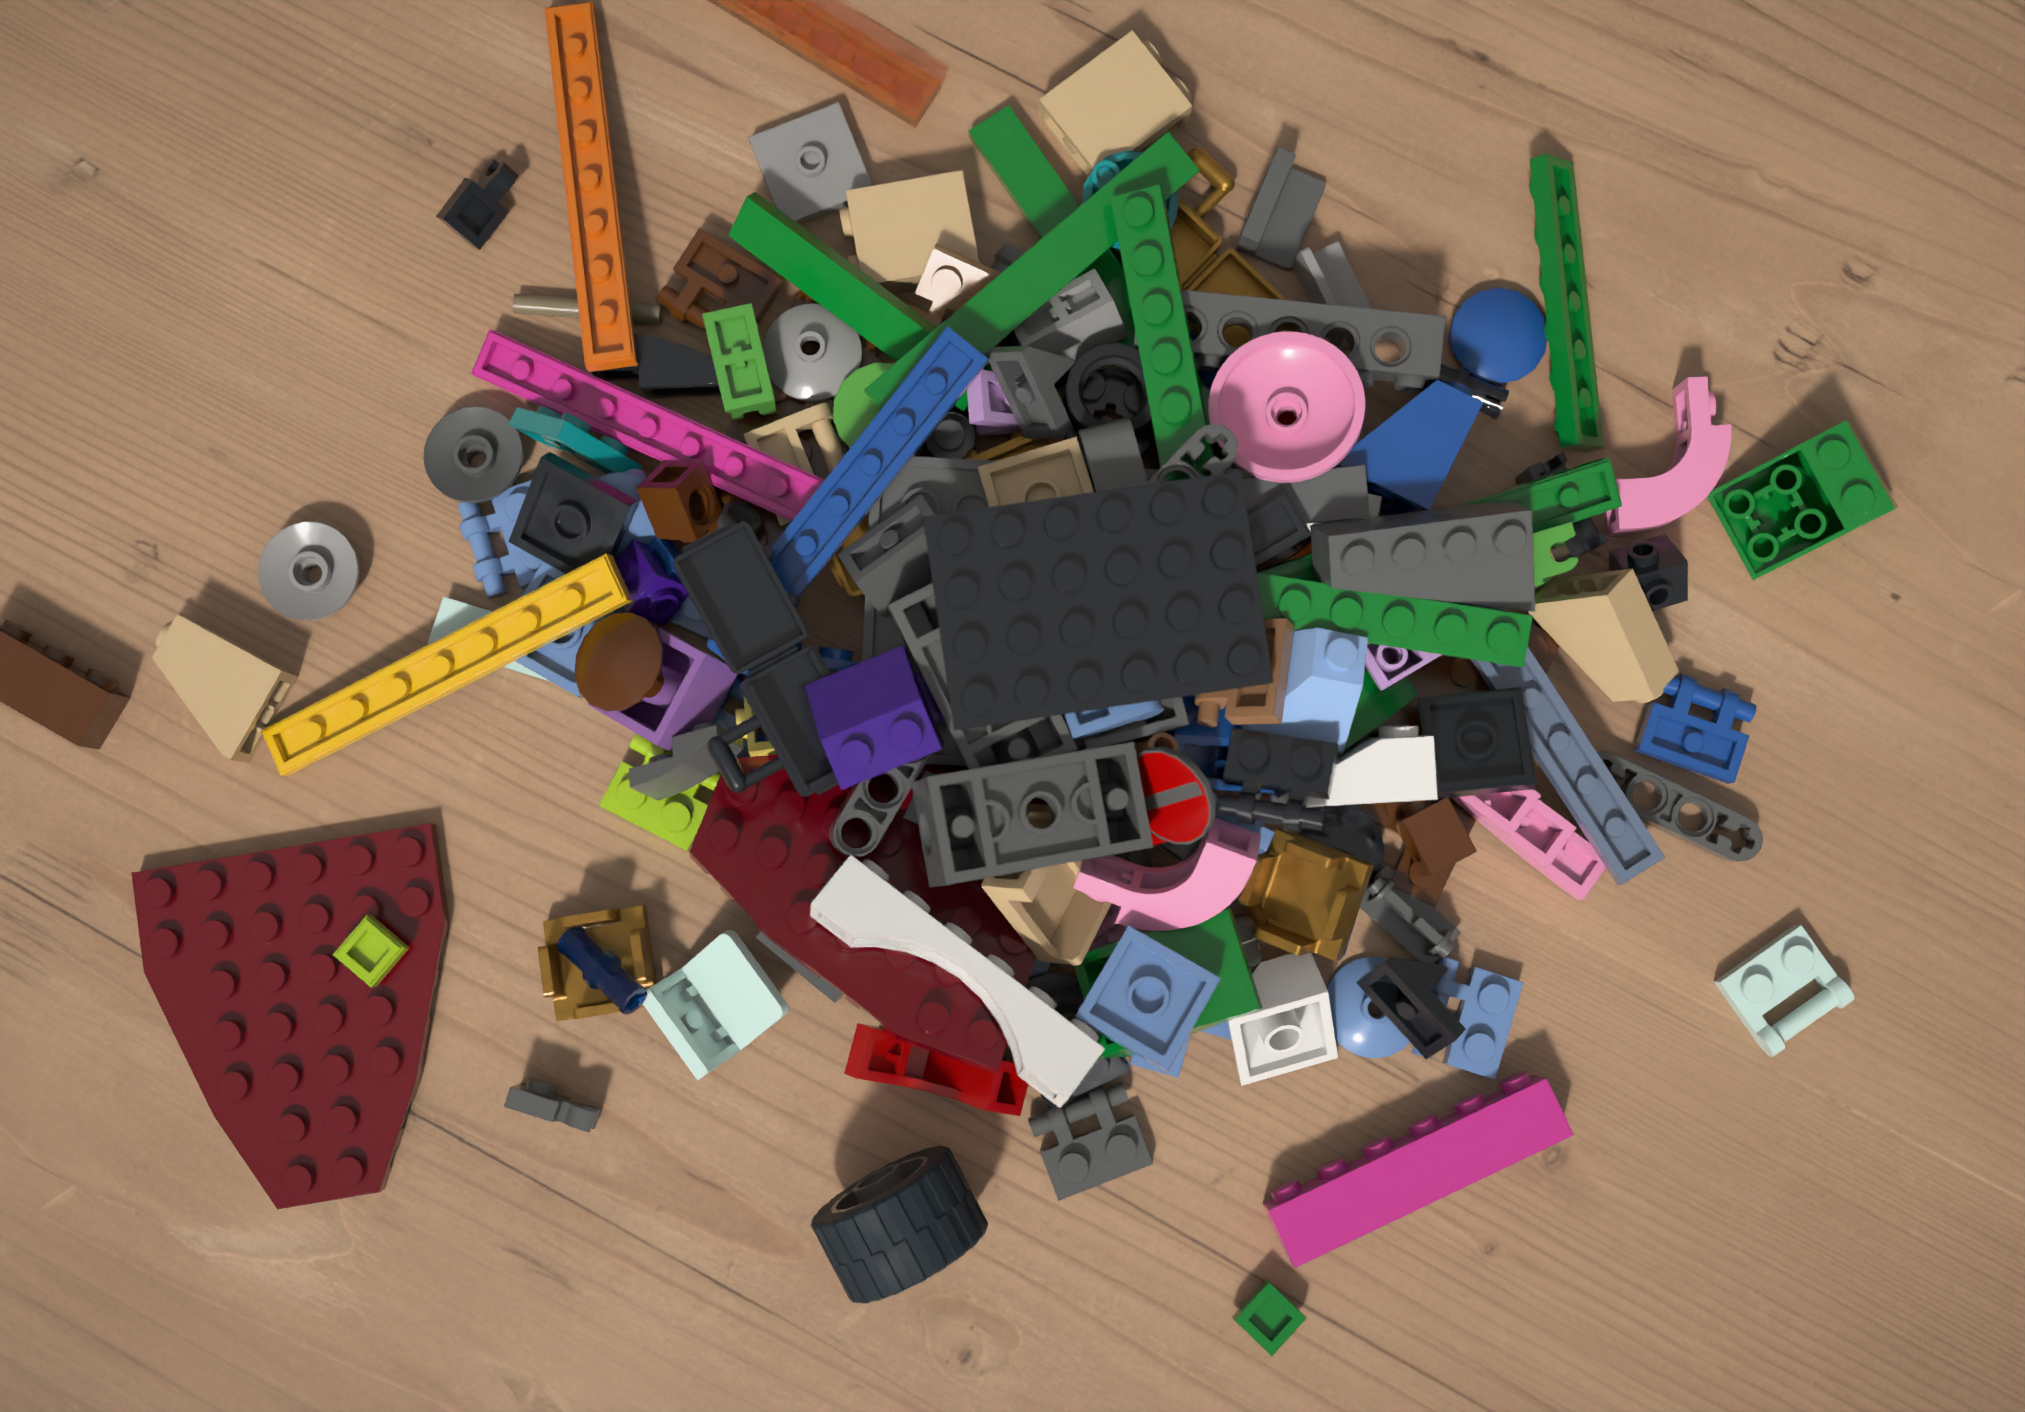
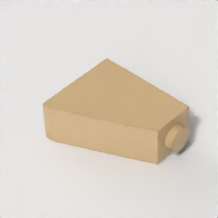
M1633 568L1551 579L1535 595V612L1528 611L1529 614L1533 616L1541 627L1612 702L1635 700L1637 703H1646L1655 700L1663 694L1665 686L1679 672Z
M177 614L174 620L168 622L159 632L156 639L157 649L152 656V660L221 755L230 760L249 763L263 739L261 730L271 725L298 676L202 623Z

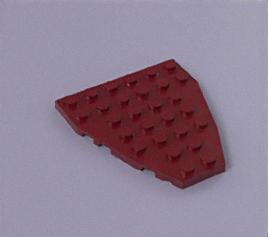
M776 754L737 758L744 773L747 774L778 756ZM925 764L916 781L922 779L925 770L941 775L965 771L967 768L966 766ZM783 768L750 786L744 792L734 793L728 788L720 774L689 851L690 858L706 874L712 876L720 885V889L733 902L736 901L756 922V926L769 940L818 978H824L846 996L845 999L858 1009L860 1007L883 1024L885 1026L884 1029L895 1038L996 1074L1007 1045V1040L998 1021L982 999L963 981L934 962L907 952L880 947H850L810 916L811 903L849 857V855L839 852L833 846L829 838V827L852 786L841 790L838 784L820 795H817L815 792L804 797L796 791ZM882 773L870 779L868 784L870 797L879 803L888 801L894 792V783L887 774ZM911 788L878 845L872 852L855 858L861 863L864 859H868L877 864L889 876L887 883L902 894L905 891H910L919 896L930 907L929 915L944 926L950 922L961 928L972 939L971 947L986 958L989 954H992L1003 960L1014 971L1012 978L1026 988L1036 956L981 887L985 878L929 887L919 825L903 818L913 798ZM1033 798L1029 802L1030 804H1048L1041 798ZM859 818L847 820L841 829L843 842L851 848L862 845L868 835L866 824Z
M429 823L132 872L144 974L213 1116L275 1207L283 1209L379 1193L385 1190L392 1169L391 1159L394 1150L400 1145L405 1130L402 1126L411 1099L416 1097L421 1082L432 1017L429 1014L434 987L438 986L441 970L438 969L443 939H447L450 924L436 824ZM366 915L375 917L410 947L378 986L372 988L333 955Z

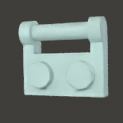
M1793 925L1713 981L1759 1047L1771 1058L1785 1049L1784 1043L1834 1007L1842 1009L1855 1000L1849 986L1837 976L1802 925ZM1815 979L1822 991L1774 1025L1769 1026L1762 1015Z

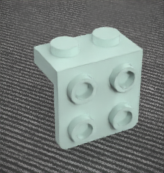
M727 930L720 934L684 967L651 986L638 997L697 1081L738 1054L784 1017L789 1010L783 996L738 934L733 930Z

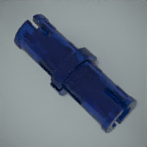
M574 926L560 937L557 943L558 951L565 955L583 973L582 979L591 989H600L619 1008L622 1014H631L644 1003L648 994L646 992L647 989L621 967V959L613 951L602 949L585 932L583 927Z

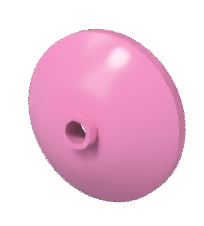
M1302 332L1270 333L1245 343L1222 364L1210 390L1208 402L1210 424L1225 426L1236 437L1238 450L1233 464L1251 476L1270 482H1300L1329 471L1351 451L1360 435L1364 422V388L1352 362L1340 349L1328 341ZM1283 413H1292L1297 418L1290 425H1283L1277 420ZM1218 439L1216 443L1222 451L1224 443Z

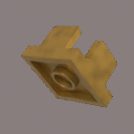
M1283 828L1275 829L1268 852L1257 857L1253 871L1241 892L1239 903L1249 907L1247 915L1252 917L1255 928H1257L1254 935L1255 938L1298 956L1313 952L1336 962L1343 958L1374 864L1294 832L1283 830Z
M646 905L595 911L543 921L546 945L538 947L544 997H553L556 1021L587 1018L645 1008L638 997L657 983Z

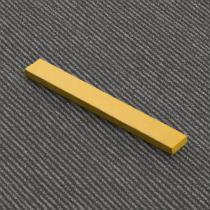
M605 554L261 730L280 775L290 776L632 602V597L613 556Z

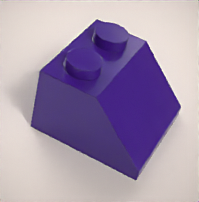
M904 645L805 685L820 741L841 790L941 750L943 747V738Z

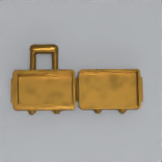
M1200 147L1193 148L1188 153V156L1199 168V173L1216 189L1194 211L1179 197L1177 217L1171 229L1182 289L1286 300L1234 249H1227L1217 257L1216 253L1220 250L1222 239L1203 218L1234 189L1235 181L1204 149ZM1113 248L1121 256L1120 249ZM1189 321L1193 325L1192 332L1199 337V327L1194 322ZM1239 325L1229 326L1222 332L1225 342L1233 347H1241L1250 341L1248 331ZM1282 330V331H1279V332H1291V331Z

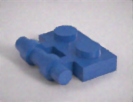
M1683 673L1674 676L1665 686L1663 692L1670 695L1669 706L1667 707L1655 702L1648 704L1633 751L1726 784L1735 783L1750 735L1732 730L1731 726L1734 718L1751 722L1756 713L1757 705L1740 699V694L1732 690L1722 688L1719 692L1697 684V678ZM1691 703L1711 709L1713 714L1711 722L1688 714Z

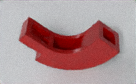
M857 1023L844 1072L845 1075L856 1079L898 1085L933 1093L989 1112L1015 1116L1021 1115L1028 1083L1017 1075L1013 1059L1002 1057L999 1069L994 1074L898 1040L884 1029L885 1026L879 1025L877 1027Z

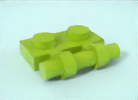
M637 733L630 743L631 749L645 756L643 764L649 763V759L656 755H673V752L653 744ZM622 761L598 806L686 851H690L708 804L696 799L702 785L714 791L721 774L720 771L686 791L657 801L630 788L629 768L633 766Z

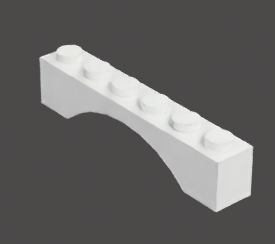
M850 855L811 903L810 916L850 947H880L907 952L934 962L958 977L982 999L998 1021L1012 1051L1017 1075L1061 1108L1105 1050L1104 1047L1096 1042L1099 1039L1097 1033L1084 1022L1078 1019H1073L1070 1022L1054 1010L1056 1003L1042 990L1033 986L1028 990L1012 978L1014 971L1003 960L992 954H989L986 958L970 946L972 939L961 928L950 922L945 926L928 914L931 909L919 896L910 891H905L904 894L900 893L887 883L889 876L877 864L868 859H864L861 863Z

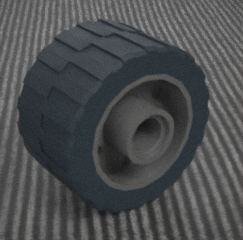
M935 1146L909 1154L889 1163L852 1184L818 1210V1213L812 1219L811 1227L850 1301L866 1304L903 1292L957 1261L984 1236L988 1227V1221L951 1150L948 1147Z

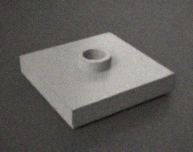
M839 102L748 137L775 206L799 225L847 207L846 190L873 186Z

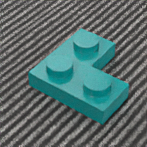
M539 406L536 412L517 407L508 424L546 447L572 454L606 475L616 472L624 473L629 469L641 470L643 467L626 456L629 451L628 447L602 435L600 440L588 434L591 428L588 423L565 412L561 416L543 406Z

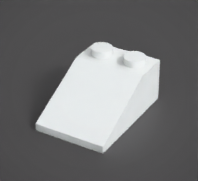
M1395 725L1378 727L1379 736L1364 737L1346 749L1341 755L1338 754L1330 799L1308 797L1306 807L1436 800L1437 783L1434 736L1419 735L1418 726ZM1274 791V793H1267L1268 801L1286 804L1289 799V793Z

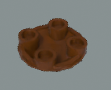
M631 612L616 613L597 622L584 636L576 654L574 675L579 692L590 705L606 712L622 711L641 702L644 697L652 698L661 691L664 684V677L661 673L663 646L658 626L654 622Z

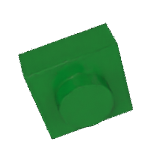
M1268 1279L1258 1287L1232 1316L1234 1321L1271 1356L1278 1351L1307 1319Z

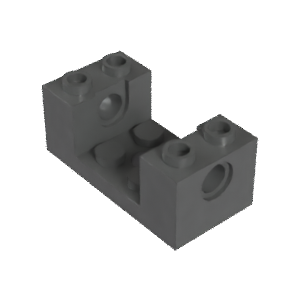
M930 584L888 605L887 608L909 653H912L954 738L957 745L956 748L967 770L1071 753L1078 750L1062 715L954 731L933 585Z
M1134 742L929 776L911 783L929 887L955 884L1153 847ZM1033 798L1045 800L1052 811L1051 820L1043 829L1032 826L1026 818L1027 804Z

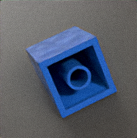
M1436 380L1355 444L1346 457L1333 468L1364 464L1368 494L1383 496L1379 513L1385 516L1430 510L1483 402L1473 398L1472 390L1463 384L1455 381L1443 383Z

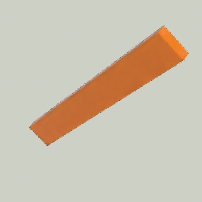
M592 1L545 7L585 367L588 372L637 366V352L596 11Z

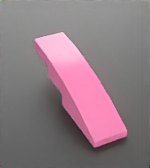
M1534 789L1451 797L1499 840L1577 901L1584 900L1606 869L1592 845L1574 832L1577 827L1540 801L1541 794Z

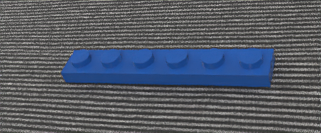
M947 326L771 547L774 551V559L770 563L787 593H795L799 598L803 595L989 362L986 356Z

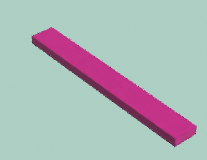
M489 329L471 372L472 375L539 406L546 407L561 416L563 412L571 414L591 426L590 429L661 462L704 461L714 486L790 521L796 517L824 482V479L492 329Z

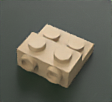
M1077 437L977 467L989 507L1094 492Z

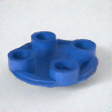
M1498 287L1479 291L1464 301L1453 317L1451 330L1447 338L1448 346L1462 367L1470 370V374L1494 386H1504L1508 382L1520 380L1537 367L1544 356L1547 344L1544 333V316L1532 300L1517 291Z

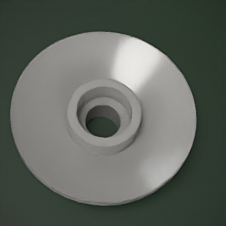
M820 304L799 305L781 314L769 328L763 345L768 374L773 383L788 396L807 402L824 401L835 397L841 383L856 369L860 368L862 361V345L859 334ZM810 340L817 341L820 344L819 351L814 355L804 354L802 346L805 342Z
M318 522L296 523L279 531L265 546L258 565L259 585L269 604L281 614L301 621L321 620L340 611L353 596L359 580V561L350 541L335 528ZM314 566H320L322 569L321 578L317 582L310 583L308 580L309 570Z

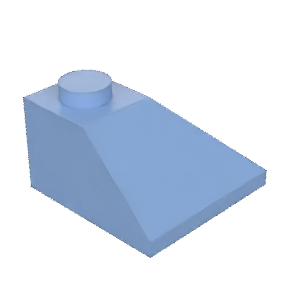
M1321 628L1294 631L1282 723L1241 725V729L1337 743L1338 754L1341 755L1345 749L1363 687L1368 637Z

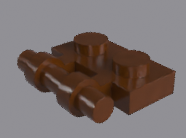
M699 228L673 268L676 275L687 281L681 293L665 285L657 296V302L670 309V315L685 324L690 321L706 331L702 314L710 311L698 304L705 292L724 303L725 305L722 309L752 303L756 323L759 324L782 289L784 282L778 275Z

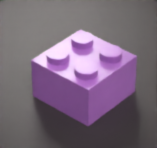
M658 627L663 646L661 673L664 677V684L661 691L652 698L644 697L641 702L622 711L606 712L589 703L587 705L653 744L673 752L672 737L691 732L692 727L695 725L712 723L737 674L732 673L725 662Z

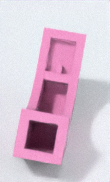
M1707 376L1687 377L1672 389L1676 432V448L1673 459L1666 471L1659 476L1616 479L1622 507L1604 512L1606 538L1640 535L1662 528L1699 505L1716 486L1728 460L1732 434L1731 424L1711 425V421H1713L1716 414V399L1714 393L1708 390Z
M1215 817L1209 832L1202 838L1198 848L1184 861L1168 867L1153 868L1141 866L1113 855L1081 860L1073 889L1084 892L1096 901L1111 902L1119 905L1115 923L1126 927L1129 925L1140 930L1169 931L1194 926L1220 913L1243 890L1257 862L1261 834Z

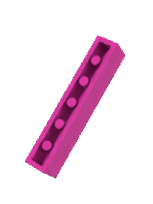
M1527 1071L1514 1074L1499 1083L1502 1090L1484 1098L1482 1093H1476L1465 1097L1453 1105L1456 1112L1439 1120L1436 1115L1421 1118L1408 1126L1410 1134L1393 1142L1390 1136L1377 1139L1362 1148L1363 1156L1349 1163H1346L1344 1158L1333 1160L1319 1167L1316 1170L1319 1177L1300 1185L1298 1180H1293L1273 1189L1270 1192L1273 1199L1262 1204L1288 1260L1295 1268L1573 1136L1574 1134L1547 1078L1535 1074L1529 1076Z

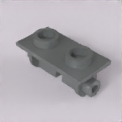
M1385 864L1367 886L1360 908L1417 961L1433 964L1439 957L1441 959L1445 958L1455 947L1456 944L1453 941L1461 932L1433 906L1393 887L1395 881L1392 877L1395 871Z

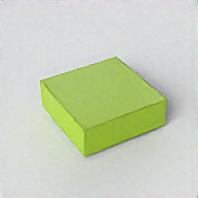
M366 915L333 955L372 988L378 986L410 947L375 917Z

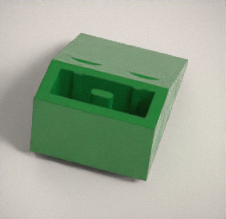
M1850 420L1841 422L1712 490L1707 496L1752 580L1898 507Z
M1231 909L1223 910L1212 918L1194 926L1144 933L1146 936L1221 978L1190 1035L1263 1009ZM1119 941L1088 952L1080 965H1074L1084 1000ZM1095 1031L1099 1036L1096 1042L1105 1048L1100 1055L1101 1058L1130 1057L1135 1055Z

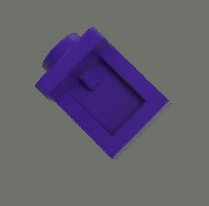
M632 539L620 557L615 560L633 600L623 606L627 613L631 612L660 625L667 624L688 597V593L681 580L668 575L650 547L635 539Z

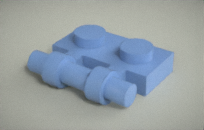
M532 480L510 487L501 495L491 499L496 513L487 516L481 515L478 503L462 502L458 504L463 520L459 524L463 540L470 542L477 563L473 566L477 582H483L488 599L498 598L507 594L502 577L512 573H516L520 587L525 590L542 563V560L508 542ZM502 531L509 555L496 558L489 535Z
M1446 957L1440 958L1438 965L1446 966L1448 970L1433 986L1431 991L1446 1007L1449 997L1461 1000L1456 1018L1466 1028L1455 1042L1447 1046L1442 1063L1495 1080L1524 982L1471 966L1466 985L1454 981L1460 962ZM1413 1047L1412 1053L1422 1056L1421 1053L1415 1047Z

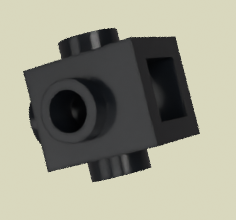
M1666 534L1609 550V571L1633 568L1652 612L1688 601V561Z

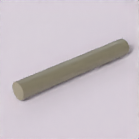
M514 294L512 306L515 314L579 318L577 298ZM631 302L633 322L661 324L663 316L661 304Z

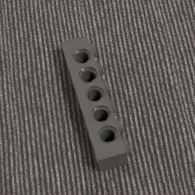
M1182 290L1187 318L1189 321L1194 322L1200 330L1199 337L1192 341L1197 370L1219 371L1227 358L1240 348L1227 344L1222 332L1229 326L1239 325L1248 331L1250 341L1282 330L1311 334L1324 340L1332 335L1341 336L1349 343L1350 354L1347 357L1356 368L1363 387L1374 386V380L1394 382V389L1422 392L1425 390V385L1430 386L1440 377L1446 316ZM1135 332L1133 347H1136L1139 350ZM1383 340L1395 343L1400 350V360L1393 363L1382 361L1375 352V344Z

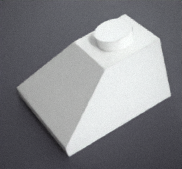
M1292 953L1260 962L1252 976L1263 1009L1227 1021L1241 1086L1338 1058L1329 994L1312 953L1301 956Z

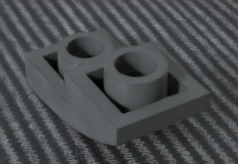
M702 723L692 727L691 732L672 737L673 755H656L651 757L647 764L629 768L630 788L658 801L679 794L705 781L719 771L707 749V743L713 736H718L727 730L716 723ZM742 738L729 744L735 756L743 750Z

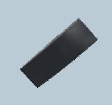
M634 333L637 366L591 372L594 376L605 381L639 380V388L647 399L721 396L711 357L684 345L654 336Z

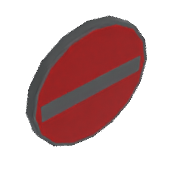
M1149 747L1138 754L1137 762L1150 831L1158 838L1173 844H1192L1204 837L1215 820L1216 802L1210 783L1199 767L1181 752L1167 747Z

